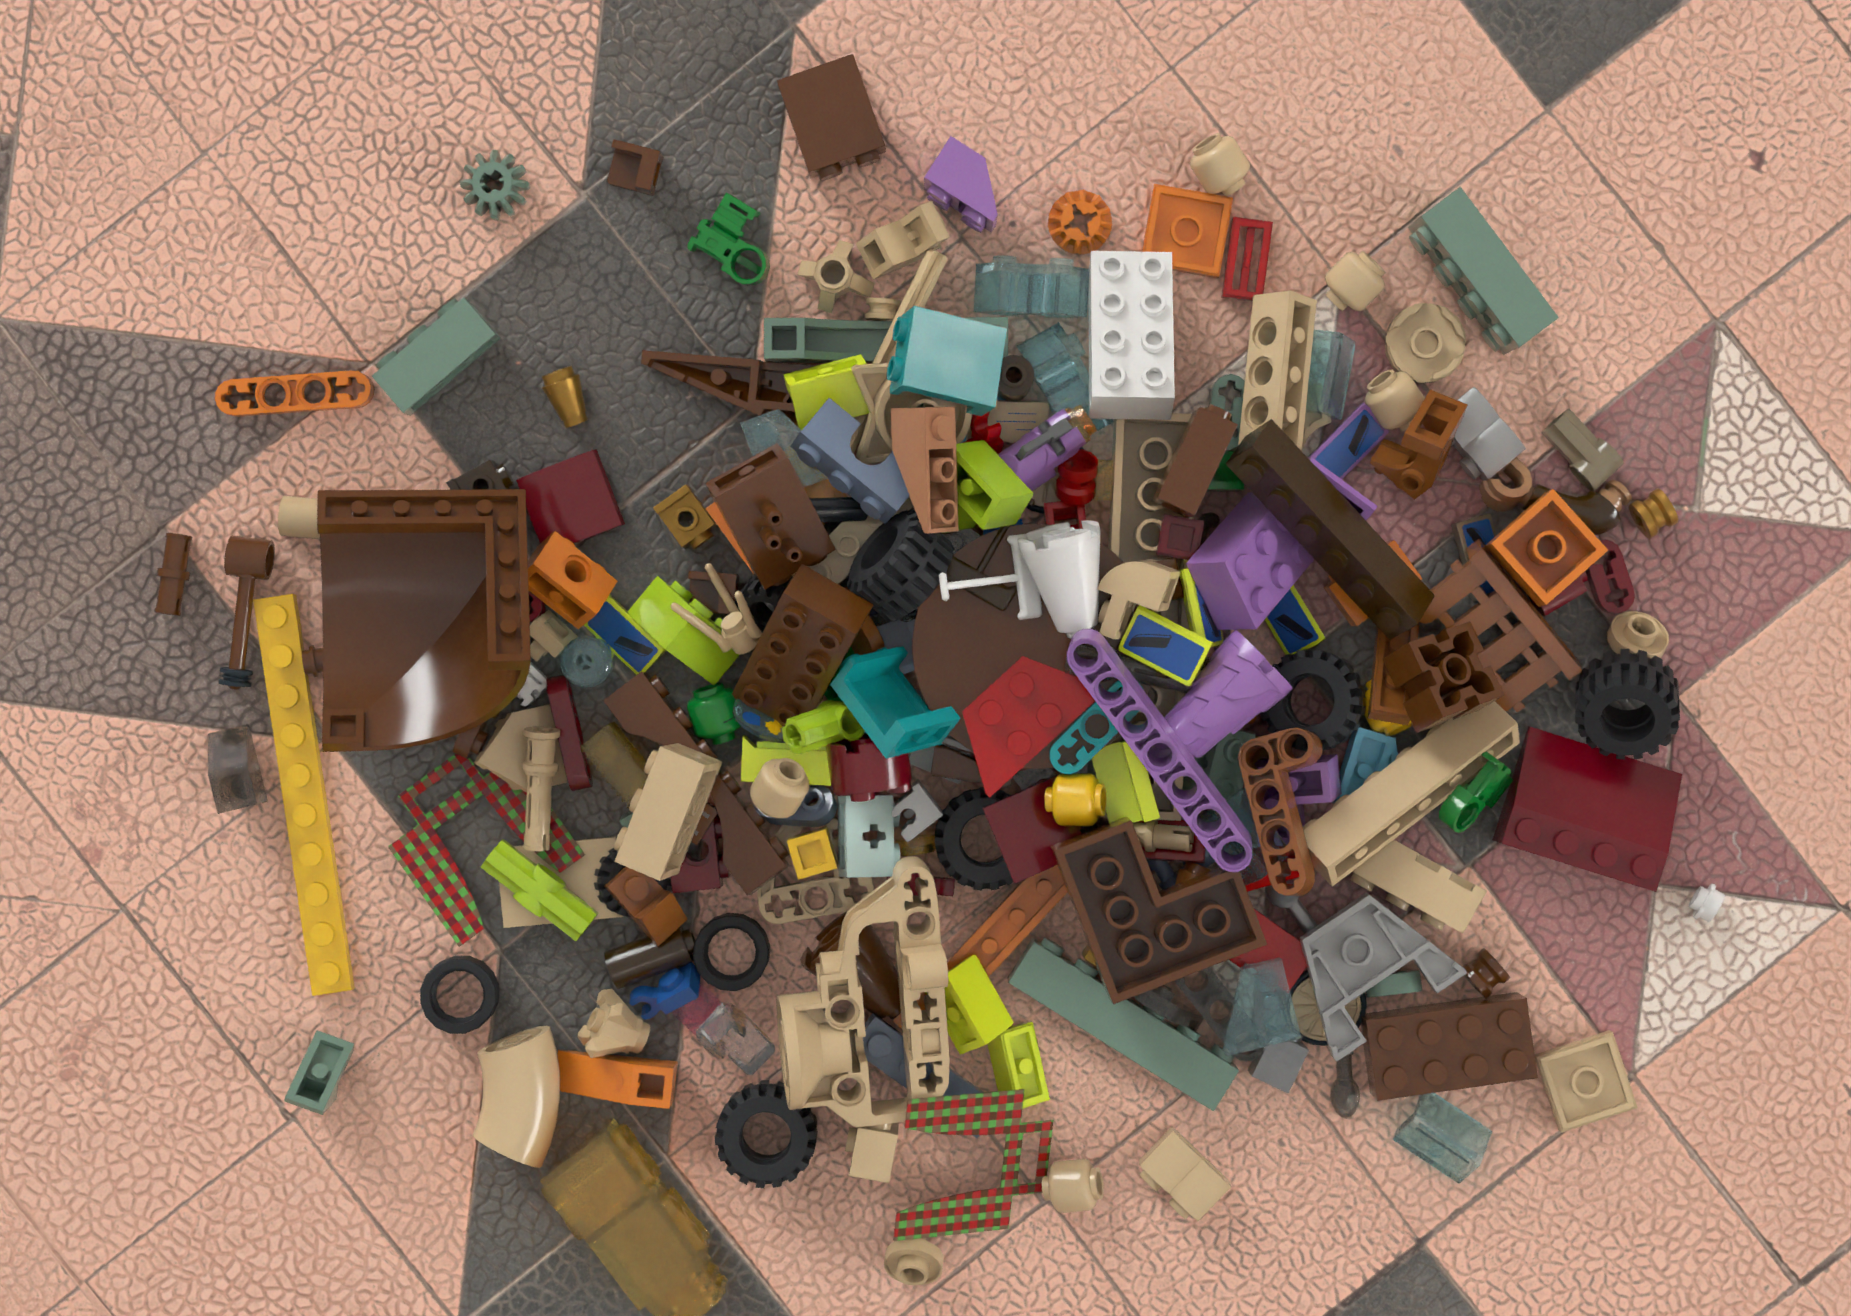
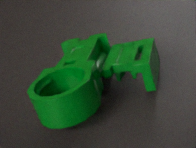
M726 192L711 218L715 221L714 225L710 227L713 222L711 220H701L697 226V230H699L695 237L692 236L687 244L688 250L695 252L698 248L723 264L720 270L730 275L736 282L747 286L763 282L770 270V260L767 254L761 248L739 238L745 234L741 230L748 219L753 221L754 217L758 218L761 212ZM733 203L735 207L739 208L748 215L745 216L744 214L735 210L731 207V204ZM746 250L754 251L759 255L762 267L740 254ZM735 262L758 274L757 277L753 279L739 277L735 270Z
M1487 751L1482 756L1488 761L1469 785L1466 783L1464 787L1458 784L1441 806L1439 819L1454 832L1460 833L1469 828L1486 805L1492 809L1513 782V779L1509 777L1511 769Z

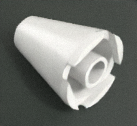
M1081 521L1083 529H1074L1070 527L1069 522L1050 525L1026 533L1027 540L1021 537L1017 539L1021 554L1057 631L1066 633L1067 638H1072L1076 632L1082 629H1091L1098 624L1099 590L1097 588L1099 585L1100 527L1097 521Z

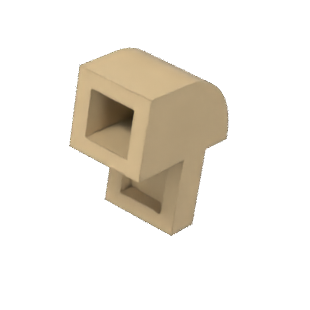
M929 201L919 205L900 220L873 230L858 241L856 245L874 280L922 259L929 249H939L941 247L940 244L947 240L949 235L933 201Z
M1152 561L1127 562L1111 569L1102 578L1097 590L1112 595L1111 599H1107L1101 607L1098 622L1102 626L1099 633L1111 639L1123 638L1136 604L1157 612L1168 610L1181 571Z

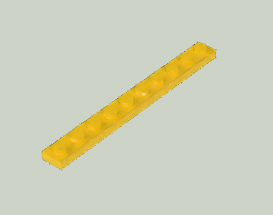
M296 594L254 599L253 603L312 996L350 991L355 989L310 683L308 674L305 675L302 662L304 643Z

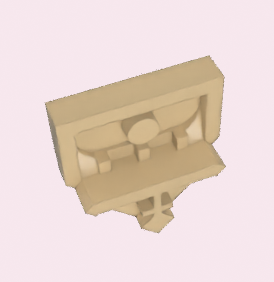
M550 704L509 713L505 719L498 720L495 724L496 730L484 751L478 754L474 763L482 769L490 770L506 781L511 789H521L527 792V775L522 770V762L527 759V737L524 736V728L533 726L555 728ZM558 738L556 739L555 762L559 764V771L553 776L552 786L567 783Z

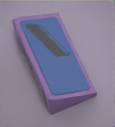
M1363 402L1308 456V459L1312 457L1340 479H1343L1389 431L1379 424L1371 409Z

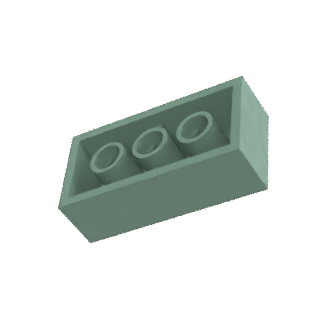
M1461 187L1457 188L1407 227L1412 233L1409 236L1412 245L1421 255L1426 253L1436 265L1433 271L1445 287L1450 285L1460 297L1457 300L1459 307L1469 319L1476 318L1484 328V331L1481 333L1482 337L1495 352L1500 350L1505 355L1521 347L1559 318Z

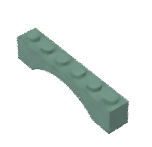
M965 317L966 319L1006 328L1003 358L1008 356V317ZM764 318V359L766 362L829 363L862 354L866 363H873L892 321Z

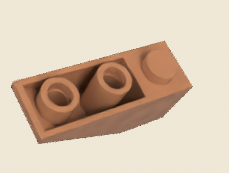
M955 407L891 408L892 451L923 532L930 534L959 531Z

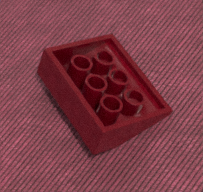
M1528 726L1512 776L1513 782L1509 785L1492 840L1657 892L1669 853L1682 774L1626 756L1625 760L1616 759V754L1613 753L1605 756L1599 753V748L1597 747L1592 749L1585 743Z

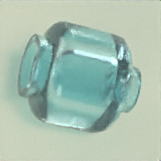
M581 636L571 640L564 647L560 657V667L564 677L572 685L581 688H593L605 683L612 675L615 667V657L611 647L603 639L594 636ZM587 655L591 657L592 662L588 661ZM582 656L583 662L579 665V658ZM585 665L591 666L588 670L582 669Z

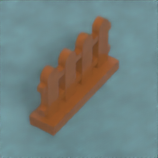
M1478 539L1466 548L1470 560L1462 564L1457 559L1450 565L1454 572L1430 590L1435 597L1421 618L1420 623L1427 624L1439 618L1445 625V628L1439 632L1441 633L1446 629L1470 621L1477 636L1497 623L1503 630V633L1484 646V651L1477 656L1483 668L1492 667L1504 693V696L1495 702L1505 711L1513 707L1518 713L1525 708L1522 700L1545 683L1550 688L1556 685L1558 679L1555 675L1562 671L1570 680L1580 673L1582 668L1575 654L1500 563L1484 547L1485 545L1482 541ZM1485 581H1488L1494 589L1489 595L1480 586ZM1469 593H1472L1479 602L1454 620L1447 610ZM1511 611L1519 619L1514 625L1505 616ZM1536 641L1544 649L1539 655L1530 647ZM1522 653L1528 663L1504 680L1497 670Z

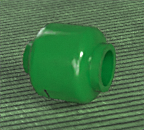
M718 682L715 685L709 684L692 692L694 697L687 703V711L693 724L695 735L701 739H711L713 745L722 744L736 738L734 731L744 724L739 700L735 699L732 695L734 689L724 687L723 682Z

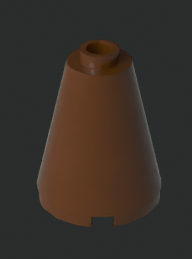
M847 912L833 920L815 937L820 943L813 952L809 947L803 952L800 959L801 965L816 976L815 963H820V952L838 951L842 922ZM870 924L863 928L859 934V955H856L858 976L862 986L863 1007L881 1019L887 1016L893 1019L901 1013L898 972Z

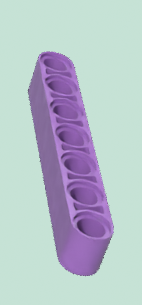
M1082 629L1076 632L1070 641L1067 651V661L1070 668L1215 862L1228 872L1244 870L1252 859V837L1247 828L1104 636L1093 629ZM1081 644H1090L1096 648L1098 655L1093 659H1083L1077 654L1076 648ZM1106 677H1114L1122 683L1123 687L1117 692H1108L1102 688L1100 682ZM1139 710L1146 715L1148 720L1141 725H1133L1126 720L1125 715L1129 711ZM1156 743H1163L1170 747L1172 753L1167 757L1159 758L1154 756L1149 748ZM1188 776L1195 781L1196 785L1190 790H1182L1175 785L1174 781L1178 777ZM1213 809L1220 814V818L1215 822L1208 823L1203 821L1198 814L1202 810ZM1228 842H1238L1245 849L1237 855H1231L1224 851L1223 846Z

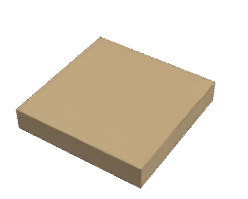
M1608 1030L1535 1054L1543 1085L1558 1130L1561 1133L1638 1108L1612 1031Z

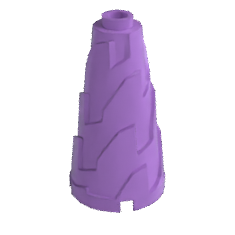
M1234 630L1211 656V661L1197 675L1192 685L1187 686L1189 691L1164 717L1194 758L1202 757L1230 732L1234 735L1261 711H1268L1293 689L1277 669L1272 667L1266 658L1237 630ZM1156 743L1149 748L1151 753L1159 758L1167 757L1172 753L1170 747L1163 743Z

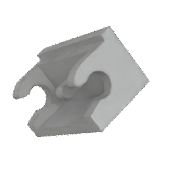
M919 779L912 783L910 791L895 802L898 804H896L892 811V817L900 815L904 809H907L904 812L906 818H911L916 814L914 818L909 819L901 828V835L907 843L943 816V810Z

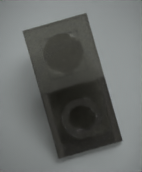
M249 724L208 734V777L218 814L268 802Z

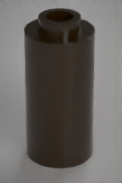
M1009 355L1002 359L997 395L1003 400L1020 401L1029 393L1034 381V370L1027 359L1018 355ZM1016 371L1022 378L1017 383H1011L1006 378V372Z
M680 926L659 946H656L648 936L605 951V962L615 987L621 989L693 962L692 953L694 951L695 937L691 929L684 930Z

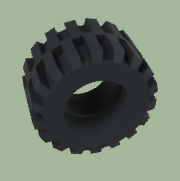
M915 510L902 511L891 517L886 524L883 523L862 545L848 573L847 587L854 594L872 603V609L885 620L894 621L903 618L919 607L940 583L939 574L942 572L946 573L950 565L954 546L942 533L925 534Z
M1298 650L1295 654H1287L1281 657L1282 661L1279 664H1273L1272 667L1277 669L1293 689L1268 711L1260 712L1262 721H1267L1269 725L1268 731L1272 734L1289 728H1301L1313 732L1320 738L1322 750L1336 748V745L1339 743H1345L1351 738L1349 735L1353 731H1357L1361 725L1359 720L1361 715H1365L1366 706H1363V698H1366L1365 689L1360 685L1362 680L1359 674L1352 670V666L1347 661L1340 659L1337 655L1320 650ZM1307 677L1324 679L1329 683L1334 693L1333 710L1329 717L1320 724H1305L1297 719L1292 710L1291 697L1293 690L1300 681ZM1302 736L1293 742L1292 747L1297 750L1307 751L1308 742Z
M1620 649V654L1614 655L1612 651L1603 653V660L1595 657L1589 662V669L1583 668L1579 674V681L1576 683L1575 722L1578 724L1580 736L1586 737V744L1592 749L1598 746L1600 754L1608 756L1610 753L1616 754V759L1625 760V755H1633L1634 759L1643 758V753L1645 752L1653 755L1659 752V745L1667 746L1671 742V734H1676L1679 728V685L1677 678H1674L1673 670L1669 665L1663 667V660L1655 655L1650 659L1647 657V652L1638 650L1637 654H1632L1630 649ZM1627 698L1645 703L1644 706L1633 710H1621L1609 704L1616 700Z
M984 787L964 791L961 795L954 797L948 802L949 804L943 809V816L938 819L936 825L935 847L939 862L943 865L946 873L957 880V883L973 887V890L991 889L992 891L1000 889V886L1013 883L1003 856L991 862H979L970 858L961 844V834L966 823L976 816L985 815L982 807L1011 796L1005 793V791L999 789L990 798L986 795Z
M761 1080L760 1084L753 1085V1083L745 1085L743 1090L740 1092L736 1091L730 1097L716 1125L715 1145H718L719 1148L718 1157L720 1161H725L727 1164L726 1170L731 1176L736 1173L740 1176V1182L746 1185L748 1181L756 1183L755 1188L764 1189L765 1184H772L773 1188L782 1186L783 1181H793L801 1170L804 1171L814 1154L818 1131L816 1115L811 1111L812 1107L789 1110L784 1083L780 1081L777 1084H769V1080ZM767 1112L781 1117L787 1123L791 1132L788 1146L783 1151L773 1155L760 1154L751 1149L743 1136L744 1125L751 1116Z

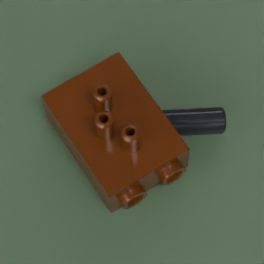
M778 443L705 483L754 575L764 590L787 582L792 574L797 572L801 564L805 566L817 565L829 553L836 550L822 522L865 521L868 517L862 510L860 503L852 497L809 498L788 456Z

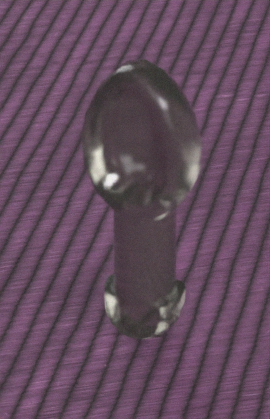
M1354 1050L1336 1061L1337 1079L1333 1082L1330 1089L1331 1104L1335 1112L1345 1119L1352 1117L1360 1101V1090L1352 1075V1055Z

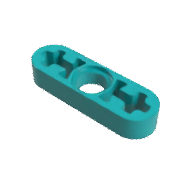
M1118 680L1106 691L1116 692L1123 685ZM1096 701L1051 745L1049 759L1057 771L1064 774L1078 772L1118 733V730ZM1139 710L1127 712L1125 715L1126 720L1129 722ZM1094 714L1103 715L1109 723L1108 732L1101 738H1092L1085 730L1087 719ZM1078 729L1081 737L1094 745V747L1087 752L1082 745L1075 753V757L1078 759L1076 764L1072 766L1066 762L1060 765L1057 760L1061 755L1057 750L1062 745L1067 748L1072 747L1078 740L1072 737L1071 734Z

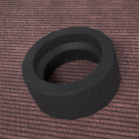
M726 913L714 917L703 926L694 942L693 959L697 972L708 984L719 990L738 991L750 987L762 976L770 958V943L766 931L756 920L744 914ZM728 928L739 929L747 933L753 940L756 949L755 959L751 967L738 975H725L717 971L711 964L708 955L709 944L712 938L719 931Z
M453 956L439 962L426 974L420 988V1004L426 1018L436 1028L450 1034H466L480 1028L494 1014L499 1002V983L494 972L484 961L472 956ZM454 971H465L474 975L480 981L483 988V1001L480 1008L473 1015L466 1018H455L446 1014L440 1008L437 1001V988L440 981L447 974Z

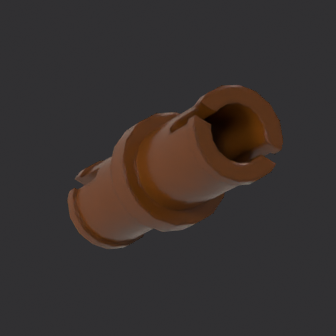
M166 533L162 568L157 569L156 575L160 577L154 612L181 616L185 581L190 579V572L186 571L190 544L193 537L183 534Z

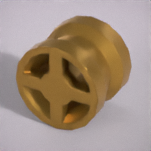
M1659 488L1650 492L1646 500H1636L1629 504V511L1635 524L1648 539L1656 536L1661 527H1671L1678 523L1679 519L1674 506L1666 494Z

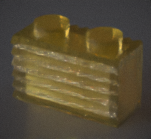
M611 722L581 746L580 752H586V758H590L591 764L596 765V771H601V777H607L606 783L612 784L611 790H617L616 796H622L621 802H626L629 809L635 792L638 788L643 790L649 774L644 773L646 760L616 723Z

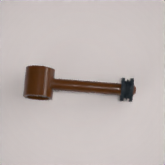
M231 535L227 542L224 559L226 575L239 577L229 667H220V672H223L224 675H219L223 679H219L218 684L227 685L230 689L239 690L241 687H251L252 684L248 682L251 679L248 678V675H253V671L245 669L255 579L269 580L275 557V546L272 540Z

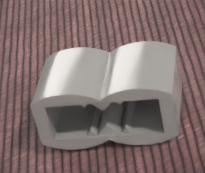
M1473 387L1457 399L1468 404L1457 428L1451 447L1454 446L1463 457L1459 463L1464 471L1474 480L1479 477L1482 481H1485L1494 476L1526 448L1511 428L1499 417L1486 398Z

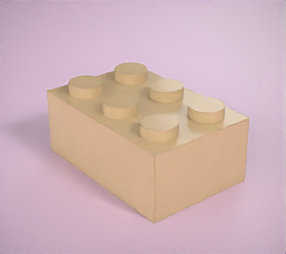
M679 743L660 746L658 751L653 750L644 769V773L649 774L643 790L637 789L629 806V811L633 812L628 828L622 827L616 838L614 849L618 853L614 862L659 881L677 875L717 778L722 761Z

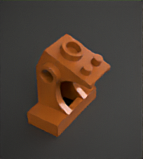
M1430 390L1405 431L1401 445L1383 438L1370 460V464L1374 466L1375 472L1377 474H1384L1397 488L1403 490L1414 500L1433 486L1445 465L1457 428L1465 415L1468 404Z

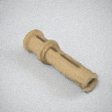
M533 726L524 728V736L527 737V759L522 762V770L527 775V795L523 848L529 851H547L550 849L549 831L552 780L556 772L559 771V764L555 762L556 739L560 737V729Z

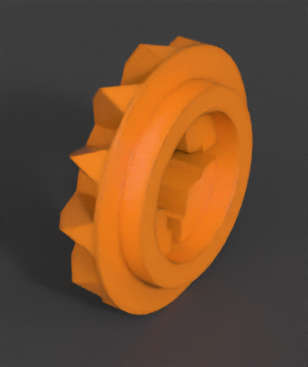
M1084 189L1065 193L1054 202L1049 213L1048 228L1053 241L1061 249L1071 254L1083 255L1096 251L1106 242L1112 229L1110 208L1100 195ZM1074 206L1082 216L1088 214L1089 216L1096 215L1087 223V238L1078 227L1064 229L1074 220Z

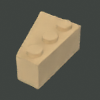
M1396 840L1391 841L1353 870V875L1350 879L1369 891H1372L1375 885L1389 892L1385 900L1407 911L1410 905L1424 912L1420 919L1441 931L1446 924L1461 933H1464L1487 892L1485 889L1474 885Z

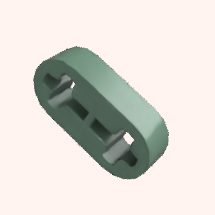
M1234 374L1224 375L1217 379L1212 385L1209 404L1225 410L1226 399L1225 396L1219 395V389L1225 388L1227 382H1232L1234 390L1240 391V397H1235L1232 400L1231 410H1226L1232 414L1230 421L1238 424L1235 430L1237 435L1231 438L1226 451L1238 447L1245 381Z

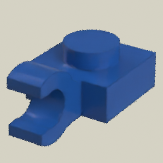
M692 962L679 969H671L659 979L658 987L638 986L634 988L630 993L629 1004L634 1006L639 1002L648 1003L642 1006L641 1017L644 1020L653 1018L660 1010L666 1015L699 998L701 975L697 972L696 966Z

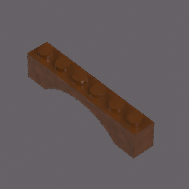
M641 671L603 700L627 733L648 738L663 746L679 743L715 759L718 758L713 748L705 739L698 742L689 730L693 727V724L682 707L679 706L674 709L669 703L666 696L670 694V691L657 674L650 677L648 673ZM719 770L710 795L713 798L721 822L723 864L745 894L752 895L790 866L785 859L790 853L776 835L770 839L761 827L766 821L753 803L746 806L737 793L742 788L728 770L722 774Z

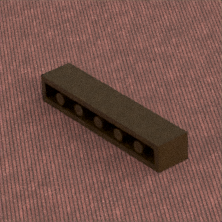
M1272 419L1246 435L1226 462V465L1389 640L1418 625L1435 597L1430 589Z

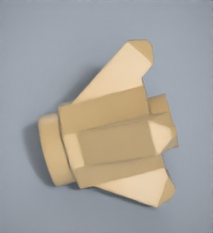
M839 240L832 254L817 262L801 261L797 275L815 280L821 290L817 309L832 313L836 299L850 291L871 298L875 283L855 274L848 263L854 244Z
M613 989L600 991L596 1002L600 1008L596 1007L592 1011L587 1025H584L578 1032V1038L582 1045L585 1046L586 1052L590 1058L619 1052L626 1054L630 1051L636 1054L640 1053L647 1042L650 1025L643 1022L640 1016L635 1015Z

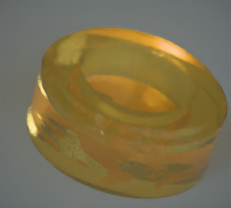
M935 834L918 835L908 843L904 838L895 840L900 847V856L934 852L936 849Z

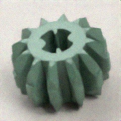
M497 150L491 151L490 162H487L480 153L475 155V159L480 166L475 169L471 165H465L464 170L472 176V179L460 181L461 188L472 190L463 198L467 205L477 203L475 213L479 216L484 215L489 209L493 220H499L500 208H503L510 217L515 215V211L510 204L515 201L519 205H525L526 199L517 192L530 189L528 181L518 180L527 172L523 165L513 167L515 157L512 154L506 155L501 161L500 153ZM490 179L493 181L499 179L503 184V188L500 191L497 189L491 191L487 183Z

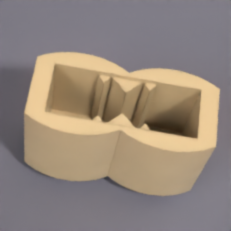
M1173 1127L1139 1160V1165L1143 1169L1140 1173L1142 1179L1155 1191L1162 1187L1173 1197L1169 1204L1184 1219L1191 1215L1199 1221L1232 1187L1230 1181Z

